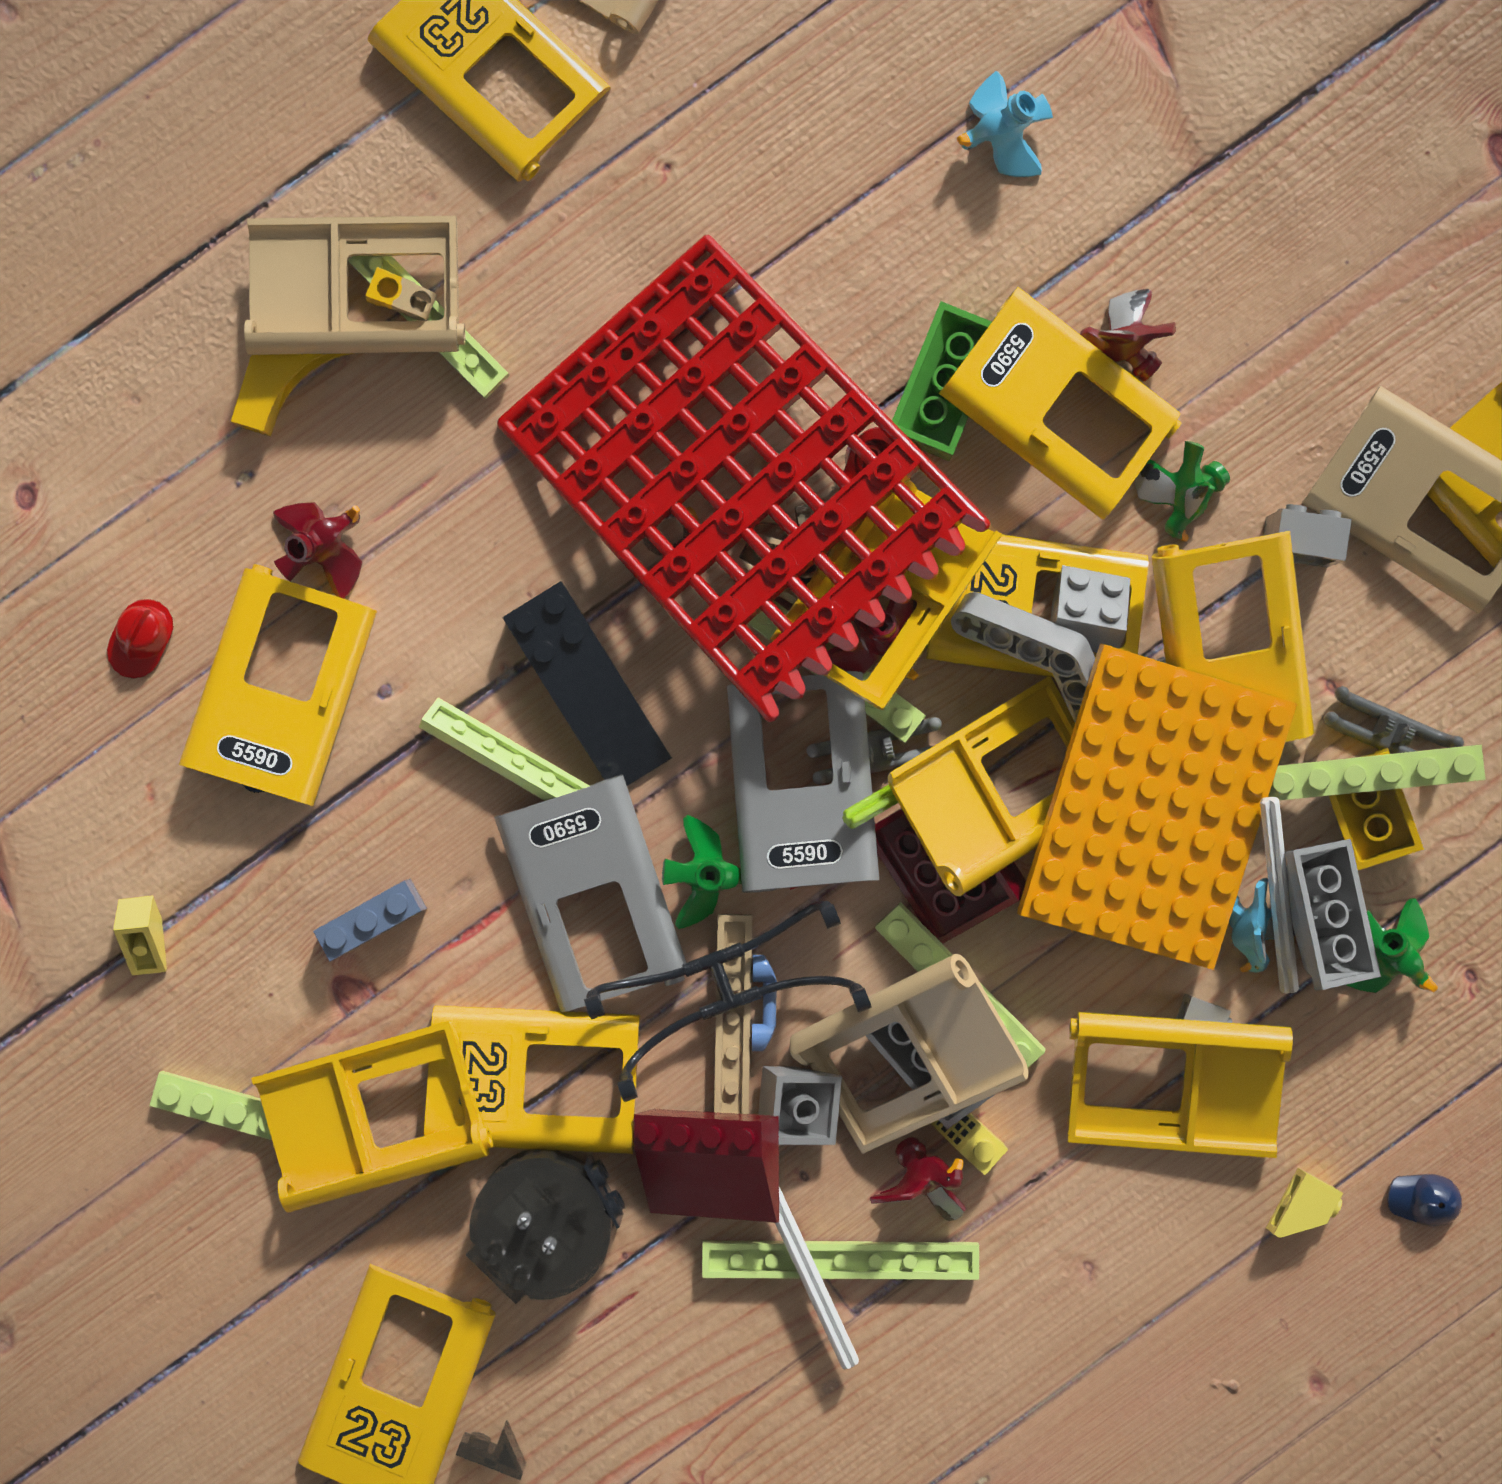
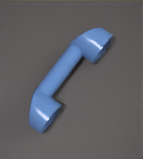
M753 955V982H763V986L775 983L777 979L765 955ZM777 991L763 995V1024H752V1051H764L776 1029Z

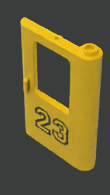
M401 0L373 27L368 36V42L517 182L523 179L530 181L541 168L538 164L540 157L611 89L600 76L518 0ZM508 35L515 38L575 95V98L534 138L524 136L464 79V75L503 37Z
M1002 534L985 562L927 645L926 659L1054 677L1052 672L959 635L952 628L951 618L964 596L970 592L984 594L1032 614L1037 573L1043 571L1059 574L1062 565L1130 578L1127 631L1124 646L1120 649L1138 654L1148 573V555Z
M434 1006L431 1026L451 1021L455 1027L484 1128L488 1127L491 1132L493 1147L633 1154L636 1098L624 1102L621 1096L620 1114L615 1118L528 1114L524 1110L527 1050L530 1045L619 1048L623 1052L624 1068L628 1060L638 1050L640 1015L605 1013V1015L591 1020L588 1012ZM446 1059L429 1062L424 1136L465 1123V1116L450 1063ZM637 1064L631 1072L635 1088L637 1083Z
M370 1264L299 1455V1464L342 1484H434L496 1315L491 1309L492 1304L479 1298H472L471 1302H462ZM393 1295H399L448 1315L453 1322L425 1401L421 1407L369 1387L362 1381L364 1370Z

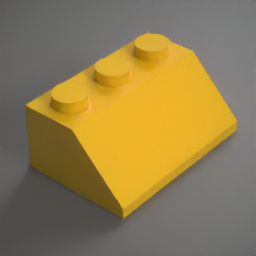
M1388 748L1361 757L1390 754ZM1403 788L1329 795L1344 840L1351 839L1358 870L1424 850Z

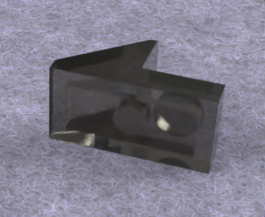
M508 1420L505 1422L497 1444L491 1442V1438L483 1433L472 1432L470 1434L465 1432L456 1452L457 1456L521 1480L526 1466V1461Z

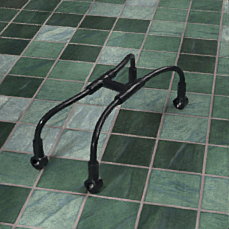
M829 901L812 903L776 927L746 943L741 944L739 942L728 948L715 951L689 961V963L682 964L681 968L645 977L604 983L592 988L587 993L586 999H584L591 1020L605 1015L601 1003V993L664 982L684 975L689 977L707 969H710L721 997L720 1000L700 1007L699 1011L664 1028L632 1055L619 1076V1082H617L623 1101L627 1102L638 1098L631 1072L639 1060L658 1043L700 1019L706 1020L761 999V996L799 986L837 985L849 989L858 1013L872 1008L865 988L846 978L834 976L801 977L771 983L759 988L755 986L734 994L724 969L723 963L744 956V952L764 944L818 910L823 917L827 929L840 925L841 922L834 904H831Z

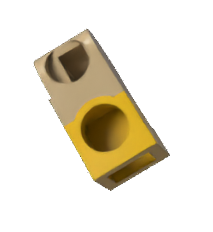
M379 267L376 268L365 295L369 303L384 306L420 321H427L437 297L434 292L415 284V282Z

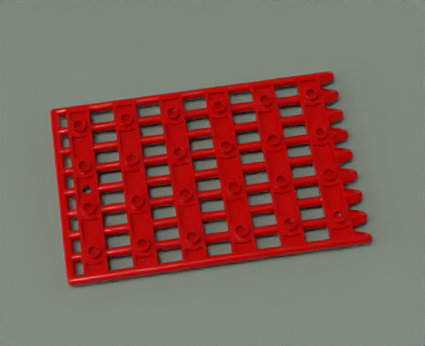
M710 235L701 237L497 420V425L501 431L768 722L775 721L779 716L778 707L772 696L775 690L791 699H800L804 696L806 688L798 671L799 668L803 666L817 675H827L830 673L832 661L825 648L828 642L844 651H854L857 649L859 638L851 623L855 618L870 627L877 628L883 626L885 613L878 600L881 595L900 604L910 601L912 590L904 575L906 572L910 571L926 580H932L937 577L939 568L931 552L934 547L951 556L963 554L965 542L957 528L961 523L977 532H985L990 527L989 519ZM707 251L711 256L695 269L692 264ZM682 274L685 279L672 291H669L666 287ZM737 282L755 300L741 314L722 296ZM657 297L660 301L644 314L641 309ZM711 305L730 323L716 337L696 319ZM631 319L635 324L619 337L616 332ZM685 328L704 346L690 360L671 342ZM781 328L800 346L786 361L766 342ZM606 342L609 347L593 359L590 355ZM626 350L633 351V356L629 360L621 358L622 353ZM660 350L679 369L664 383L646 366V363ZM755 351L775 370L760 384L741 365ZM581 365L584 369L568 382L565 377ZM633 374H636L653 392L638 406L620 388ZM729 374L749 393L734 407L715 388ZM825 375H828L846 393L832 408L812 389ZM555 387L558 392L543 405L539 400ZM609 396L627 414L612 429L594 410ZM704 397L723 416L708 430L689 411ZM800 398L820 416L806 431L786 412ZM529 410L533 415L517 428L514 423ZM583 419L601 437L587 452L568 433ZM678 420L697 438L683 453L663 434ZM774 421L794 440L780 454L760 435ZM872 422L893 441L878 456L858 436ZM557 442L576 461L561 475L543 456ZM652 443L672 462L657 476L638 458ZM748 444L768 463L753 478L734 458ZM846 445L867 465L852 479L831 459ZM626 466L646 485L631 499L612 480ZM723 467L742 486L728 501L708 482ZM820 468L840 488L826 503L806 484V481ZM919 469L941 490L926 504L904 484ZM601 489L620 508L606 522H603L586 503ZM697 490L716 510L702 524L682 505ZM793 492H796L814 511L800 526L779 506ZM893 493L914 513L899 528L878 508ZM671 513L690 533L675 548L656 528ZM768 515L788 535L773 550L753 530ZM866 517L887 537L873 552L851 531ZM644 537L664 556L649 571L630 551ZM742 538L762 559L747 573L727 553ZM840 540L861 561L846 576L825 555ZM715 562L735 581V584L721 597L701 577ZM813 564L835 585L820 599L799 579ZM689 585L709 605L695 620L675 601V598ZM787 588L808 608L793 623L772 602ZM761 611L782 632L767 647L746 626ZM734 635L756 656L740 671L720 650Z

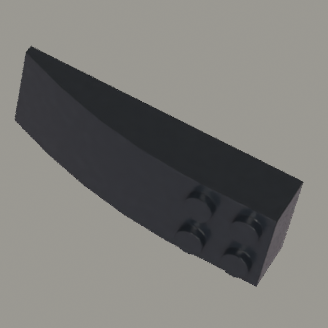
M562 581L502 617L604 780L623 775L626 786L672 759Z

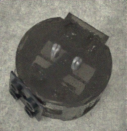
M527 1149L511 1156L500 1164L478 1194L470 1217V1240L473 1243L466 1256L515 1304L525 1295L530 1299L536 1300L558 1298L577 1290L597 1272L606 1256L614 1225L616 1229L620 1227L624 1215L623 1209L626 1207L617 1190L611 1191L606 1179L609 1178V1174L601 1159L595 1161L592 1153L588 1155L586 1162L571 1154L560 1152L559 1150Z

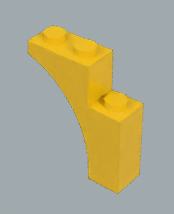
M355 353L251 355L231 422L240 428L271 437L279 412L285 400L298 383L322 364L332 359Z

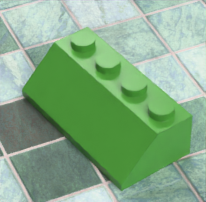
M942 301L938 306L892 421L920 450L950 461L968 416L942 397L939 392L953 376L992 321Z

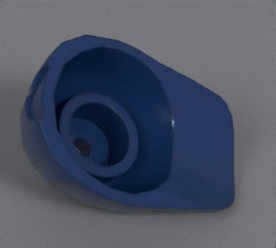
M1440 1175L1398 1176L1392 1180L1389 1187L1387 1199L1389 1210L1396 1216L1422 1225H1448L1459 1216L1462 1209V1197L1459 1189L1450 1179ZM1439 1203H1443V1207L1439 1208Z

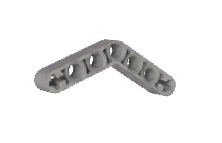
M977 592L966 594L951 618V625L955 632L965 638L1052 672L1072 718L1076 722L1095 661V656L1088 640L1076 631Z

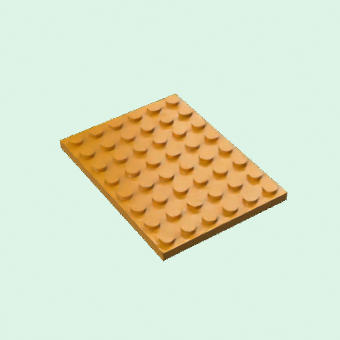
M1100 644L1017 914L1214 970L1262 818L1260 800L1269 796L1297 703L1112 646Z

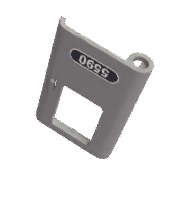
M847 672L855 678L863 681L862 672ZM823 675L801 676L805 684V691L823 689L827 694L833 781L831 784L824 786L773 791L767 788L761 715L733 684L727 686L743 893L879 880L874 817L855 829H850L842 819L845 809L872 794L865 701ZM775 690L772 694H781V693H780L779 691Z
M623 775L615 776L589 787L494 817L560 1012H567L585 1006L584 999H586L587 993L592 989L587 988L583 982L557 906L560 898L613 881L620 884L648 965L647 971L620 980L668 972L681 968L682 964L686 963ZM681 976L664 981L665 986H670L685 980V978ZM654 984L604 992L600 994L601 1001Z

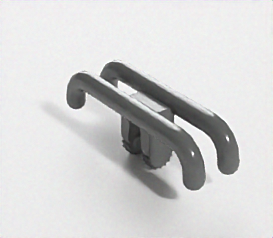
M1344 686L1338 687L1335 690V698L1351 708L1377 718L1378 720L1373 731L1340 718L1335 712L1326 713L1323 719L1324 723L1330 728L1377 749L1388 748L1390 754L1416 751L1407 747L1415 735L1446 748L1464 745V740L1460 736L1436 730L1351 693Z

